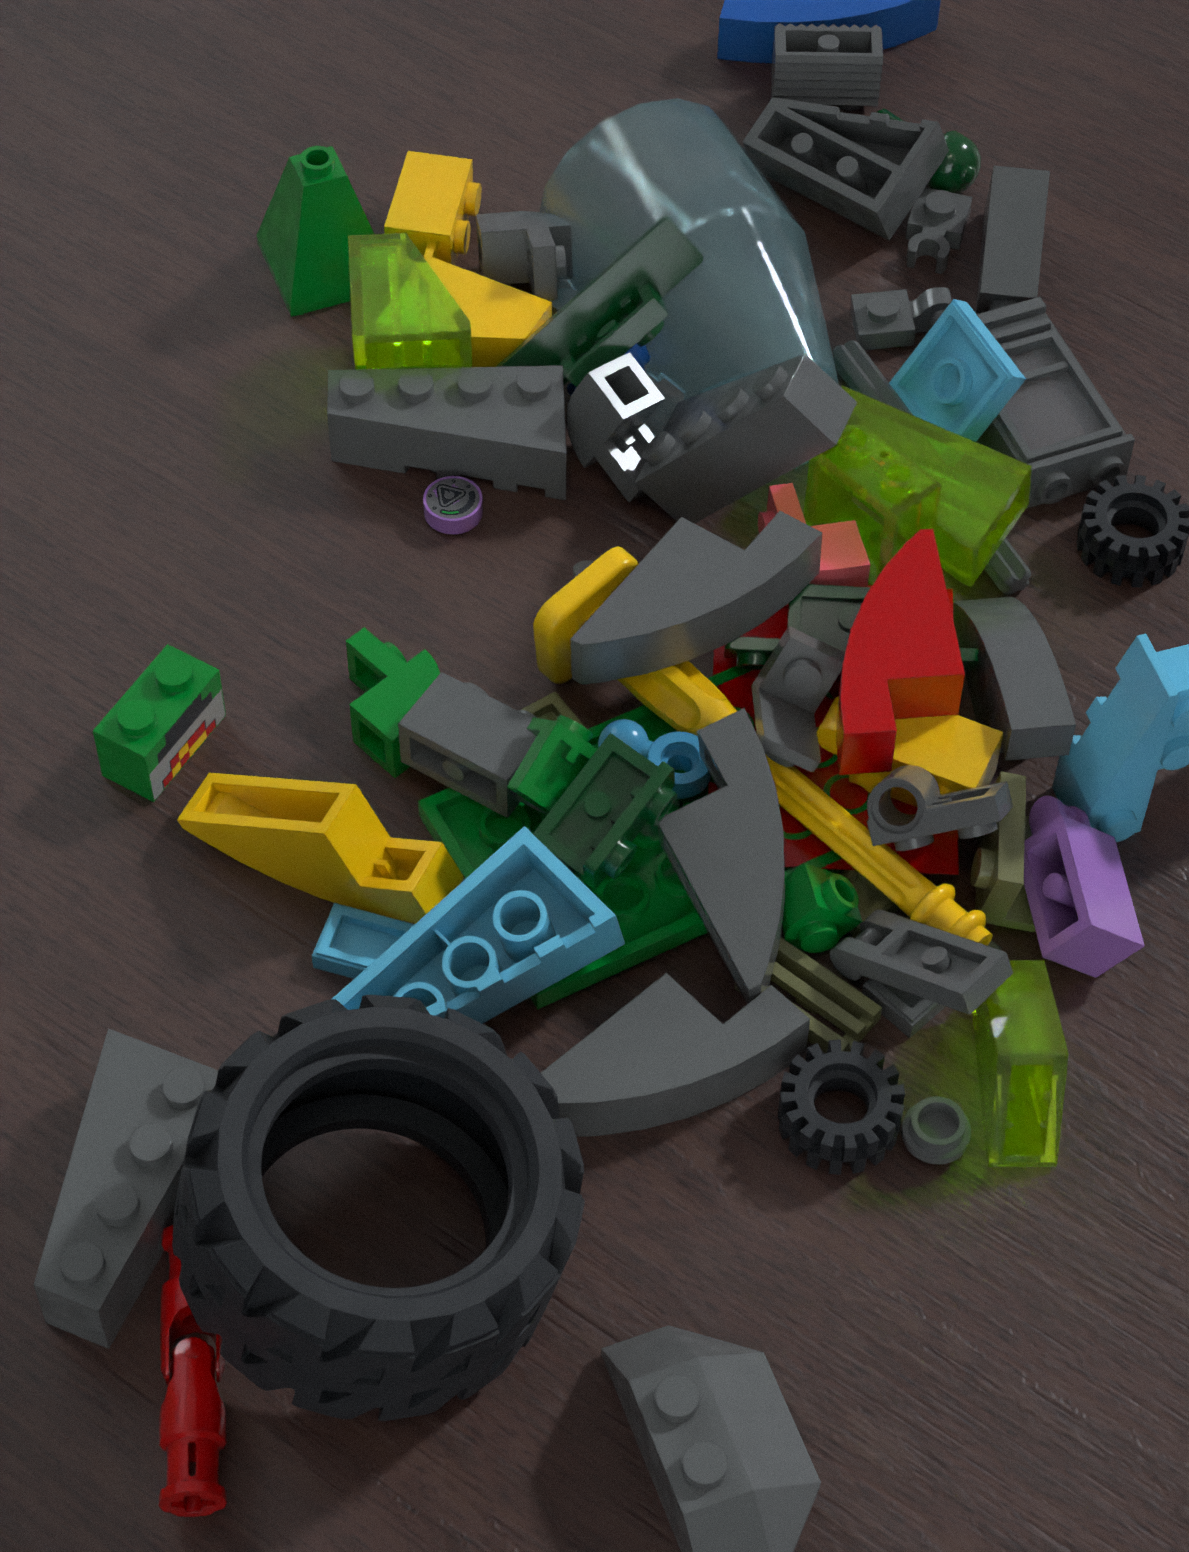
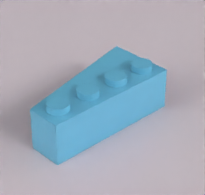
M524 826L332 999H336L345 1008L352 1010L359 1009L362 996L365 995L414 998L423 1003L430 1015L444 1018L447 1009L450 1008L483 1024L625 944L616 915Z

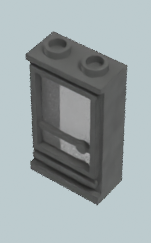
M1037 297L977 314L1026 378L1024 383L978 439L979 444L1019 508L1024 510L1044 503H1056L1067 496L1097 488L1098 484L1104 480L1113 485L1115 476H1127L1135 438L1131 433L1126 435L1046 314V305L1042 298Z

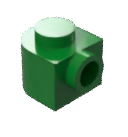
M805 862L785 877V904L782 921L785 940L797 949H802L808 953L824 952L834 947L841 937L863 922L858 908L859 897L850 879Z

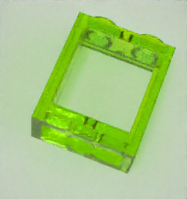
M854 415L849 418L837 445L809 460L803 515L806 524L809 526L855 520L871 564L868 585H873L886 564L920 529L933 528V531L935 530L942 484L859 417ZM888 457L892 460L888 462L881 461V458ZM853 491L885 516L884 526L879 524L852 501Z

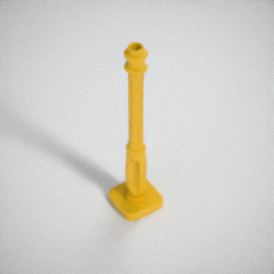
M613 547L601 555L549 598L538 611L533 623L537 668L551 682L563 684L572 679L571 638L638 565L637 560L622 547ZM689 661L651 673L617 679L642 704L679 732H688L698 736V730L737 712L725 695ZM766 755L776 786L779 805L910 917V920L986 946L989 945L993 935L985 928V913L981 910L967 912L955 902L956 894L953 885L941 884L936 886L888 845L873 846L869 829L797 768L794 766H782Z

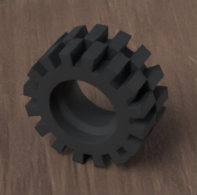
M1126 475L1115 476L1113 487L1107 480H1104L1098 484L1096 492L1091 490L1087 495L1082 510L1076 544L1077 551L1083 550L1081 560L1085 566L1095 562L1093 573L1098 577L1102 578L1108 571L1112 573V584L1121 586L1122 578L1126 577L1131 578V587H1142L1144 577L1148 578L1151 585L1161 583L1163 573L1167 577H1171L1176 572L1177 564H1181L1189 536V507L1187 503L1179 505L1181 495L1175 489L1167 495L1164 494L1166 483L1156 479L1153 487L1144 485L1146 476L1136 475L1134 484H1128ZM1134 524L1147 529L1154 536L1148 538L1129 537L1117 531L1113 526Z
M841 1039L829 1040L828 1050L825 1054L822 1053L818 1043L807 1047L805 1060L797 1054L790 1062L789 1073L784 1072L777 1119H780L779 1132L782 1140L790 1137L788 1150L796 1158L803 1151H808L806 1165L817 1170L821 1159L830 1161L828 1174L841 1175L843 1162H850L853 1174L863 1172L867 1157L876 1166L884 1160L885 1150L892 1151L896 1144L904 1110V1084H898L899 1072L893 1064L883 1070L885 1055L875 1049L869 1058L864 1057L863 1043L853 1041L851 1052L841 1051ZM835 1090L846 1091L864 1101L867 1113L860 1121L854 1123H836L818 1114L814 1102L822 1093Z

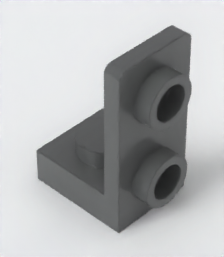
M790 626L784 632L751 685L756 733L765 754L771 760L785 767L797 765L810 772H814L821 762L814 713L842 671L845 655L843 651Z

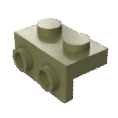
M1001 771L995 784L1007 781L1013 808L1001 821L996 822L998 827L996 831L978 836L977 851L973 859L970 878L971 886L976 887L975 910H981L985 913L987 924L1036 932L1024 886L1025 840L1032 836L1029 816H1025L1026 776Z

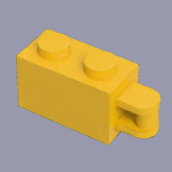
M414 151L407 152L384 225L386 259L391 268L392 282H413L431 257L455 265L458 254L466 255L471 232V224L468 218L478 214L482 192L481 183L473 182L472 159Z
M839 697L834 699L827 715L817 730L819 745L836 755ZM959 715L895 719L897 734L891 772L905 765L919 766L932 774L938 783L941 794L990 784L997 770L1003 737L1002 731ZM891 772L850 774L849 782L860 785L871 793ZM901 787L891 788V798L918 808L917 801L910 791Z

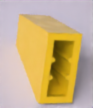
M431 257L376 328L379 369L496 367L552 317V302Z

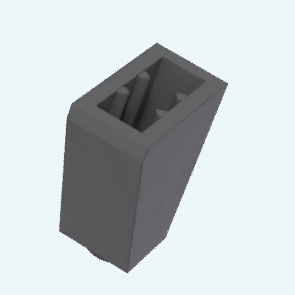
M993 166L983 216L976 313H984L1037 298L1050 171Z

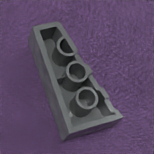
M805 353L779 364H774L766 369L678 402L663 431L655 436L645 448L642 458L646 462L635 484L676 521L683 517L695 524L837 445L857 401Z
M563 366L328 370L327 417L331 461L399 473H406L410 467L432 471L436 474V479L463 475L493 480L495 489L517 492L519 485L545 489V497L566 500Z

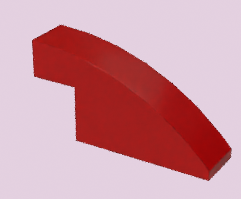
M933 528L920 529L886 564L866 594L851 628L843 660L838 700L836 748L839 775L891 772L897 734L895 719L958 715L965 672Z

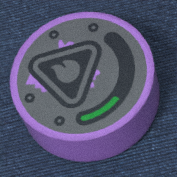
M447 476L435 480L426 488L423 495L426 522L434 530L444 534H462L472 530L478 525L483 515V498L480 488L473 481L460 476Z

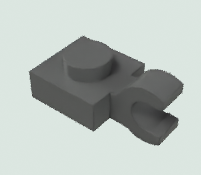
M935 287L928 289L912 301H909L907 289L852 294L850 311L856 341L864 350L913 346L915 344V333L928 332L951 303L952 299L949 288Z

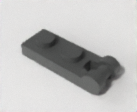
M879 909L873 911L861 922V932L855 938H844L830 951V959L834 967L850 980L856 981L865 976L968 1015L977 1009L1013 974L1007 953Z

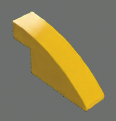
M208 773L177 819L184 830L275 880L333 903L416 924L453 891L464 878L442 842L390 837L356 784Z

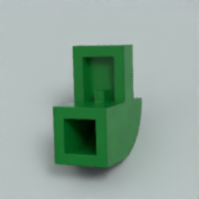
M364 627L346 640L349 679L365 692L349 704L353 742L392 777L396 778L410 767L401 762L398 723L438 677L440 671L434 658L425 649L407 662L401 651L394 644L381 642Z

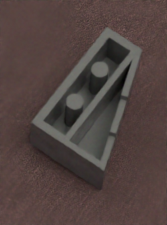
M772 97L742 142L758 172L890 241L949 152L938 121L922 119L921 124L892 120L888 114L871 112L870 116L840 112L839 108L835 106Z

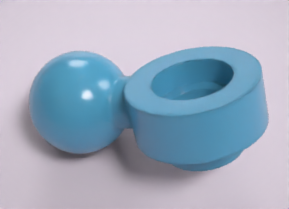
M620 719L608 724L599 736L598 748L611 733L655 765L659 766L664 761L674 770L686 771V773H675V786L672 790L678 794L676 799L693 797L701 793L710 782L711 775L700 757L697 735L681 731L671 732L660 736L652 742L649 741L647 733L638 723L632 720Z

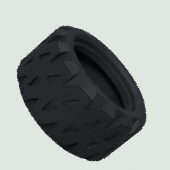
M365 995L362 996L359 1009L348 1010L336 999H330L283 1015L276 1035L270 1036L261 1031L255 1032L221 1064L214 1088L212 1090H205L200 1098L189 1132L174 1206L172 1247L174 1255L181 1260L179 1284L197 1325L203 1332L219 1334L222 1337L221 1356L257 1387L265 1391L291 1388L295 1390L292 1405L339 1419H352L374 1408H379L378 1420L389 1421L430 1414L440 1409L455 1395L462 1400L469 1398L500 1376L510 1365L522 1346L526 1347L575 1247L585 1200L580 1195L584 1164L573 1124L569 1117H559L558 1096L554 1088L524 1053L520 1051L513 1059H510L506 1054L499 1034L492 1028L454 1009L448 1008L445 1017L441 1018L430 1015L426 1007L418 999ZM346 1129H372L404 1136L422 1144L443 1158L467 1184L476 1200L483 1219L486 1250L459 1272L430 1284L406 1288H382L349 1281L318 1266L290 1242L270 1210L263 1188L262 1177L287 1151L306 1140L328 1132Z

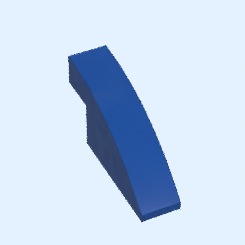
M724 0L719 17L717 59L750 63H772L774 29L779 23L784 26L790 23L794 26L803 24L806 27L810 24L816 27L821 24L827 27L832 24L837 27L845 24L849 28L854 24L859 28L864 25L870 28L877 25L882 29L883 50L937 30L941 0Z

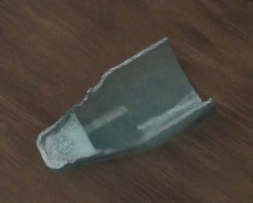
M679 98L637 104L600 122L566 152L545 185L539 212L562 217L571 224L573 279L566 280L572 289L581 291L665 216L669 217L703 256V262L662 297L669 315L663 319L664 326L659 334L645 345L650 355V361L646 364L647 374L658 382L665 378L684 393L685 400L805 353L838 384L805 231L730 128L709 106ZM854 410L837 445L798 467L839 453L849 447L854 438L856 422Z

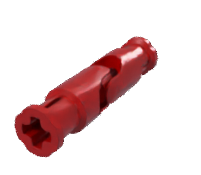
M173 1225L164 1228L161 1234V1245L169 1253V1280L161 1288L160 1360L161 1372L168 1388L159 1417V1446L162 1451L167 1453L166 1487L161 1489L159 1493V1507L162 1511L176 1516L199 1517L222 1510L227 1503V1492L223 1486L219 1485V1451L224 1449L227 1443L226 1409L217 1387V1383L221 1382L225 1371V1359L220 1354L222 1337L219 1334L203 1332L181 1290L179 1284L181 1260L173 1253ZM190 1333L206 1334L213 1339L216 1345V1357L214 1348L208 1345L206 1341L197 1337L185 1338L172 1349V1352L171 1348L175 1340L182 1335ZM191 1462H196V1473L190 1476Z

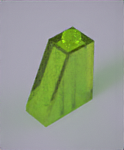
M406 233L348 236L355 370L472 367L470 320Z
M1009 960L1013 974L973 1011L988 1167H1057L1069 1053L1045 961Z

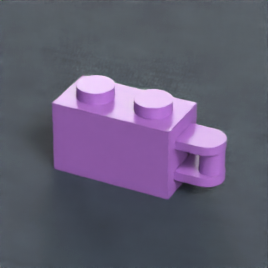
M1052 796L1039 798L1032 806L1029 814L1032 836L1025 840L1024 886L1043 958L1096 978L1145 946L1115 837L1092 828L1084 810L1075 806L1064 805L1059 799Z

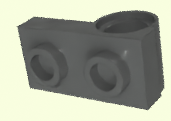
M905 765L893 770L871 791L867 802L869 816L867 825L873 846L894 842L896 851H906L934 842L933 834L957 830L958 837L966 839L994 832L998 829L996 822L1001 821L1013 808V803L1007 781L941 794L938 783L932 774L919 766ZM901 787L910 791L917 801V814H905L897 810L891 801V788Z

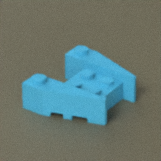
M1147 634L1136 636L1115 669L1120 676V680L1108 698L1106 696L1096 697L1086 711L1091 723L1082 736L1073 735L1069 755L1059 756L1052 785L1057 798L1064 805L1075 806L1084 810L1089 818L1090 826L1115 837L1116 842L1123 841L1134 833L1141 831L1157 771L1160 769L1177 770L1189 764V644L1156 652Z

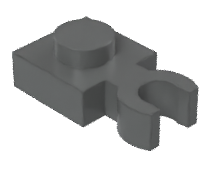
M924 188L913 205L907 224L906 239H909L906 256L907 267L914 268L918 257L929 255L937 260L935 273L942 274L946 270L950 248L960 249L970 216L973 197L944 190Z

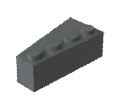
M108 1028L34 1281L37 1298L47 1324L108 1349L110 1348L164 1252L161 1245V1234L164 1228L174 1223V1206L189 1132L200 1098L205 1090H212L214 1088L218 1070Z

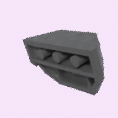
M669 1325L601 1348L602 1358L681 1552H794L819 1492L821 1481L764 1352Z

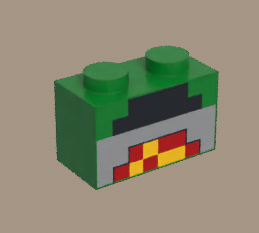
M167 644L93 729L102 776L154 802L226 716L219 669Z

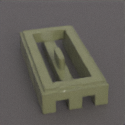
M781 937L771 981L794 996L796 1002L812 1014H820L846 1033L841 1037L795 1005L810 1018L807 1041L813 1045L818 1043L821 1051L827 1053L829 1040L841 1039V1051L851 1052L853 1041L860 1042L881 1018L882 1007ZM735 983L734 989L741 993Z

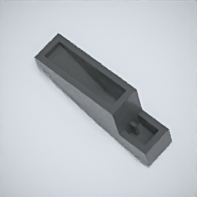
M779 511L752 543L743 550L681 517L571 638L572 679L583 685L651 673L689 661L717 649L759 626L791 602L819 574L822 532Z
M1013 597L953 601L954 626L959 648L979 649L977 665L973 670H964L976 722L1003 732L1000 753H1004L1005 761L1069 755L1076 722L1056 659L1036 618L1023 603Z
M745 708L697 731L700 757L719 790L666 815L657 825L659 843L746 1004H749L766 990L770 984L781 939L785 904L784 835L776 786L764 748Z
M665 973L542 1071L541 1074L554 1088L558 1096L559 1117H569L576 1137L601 1136L643 1130L686 1119L725 1104L772 1079L787 1068L797 1054L801 1057L806 1054L810 1018L771 985L722 1024L673 978Z

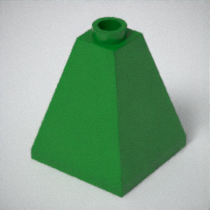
M312 146L305 149L299 155L289 157L256 237L257 244L290 316L301 315L397 289V282L391 281L390 265L333 146Z

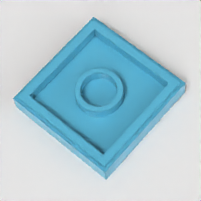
M953 299L889 384L951 465L957 466L1024 383L1026 378L970 305L965 301Z

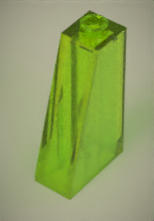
M842 385L841 387L857 401V404L837 445L814 457L813 464L907 540L920 529L933 528L941 567L959 582L972 587L1029 505L1032 466Z

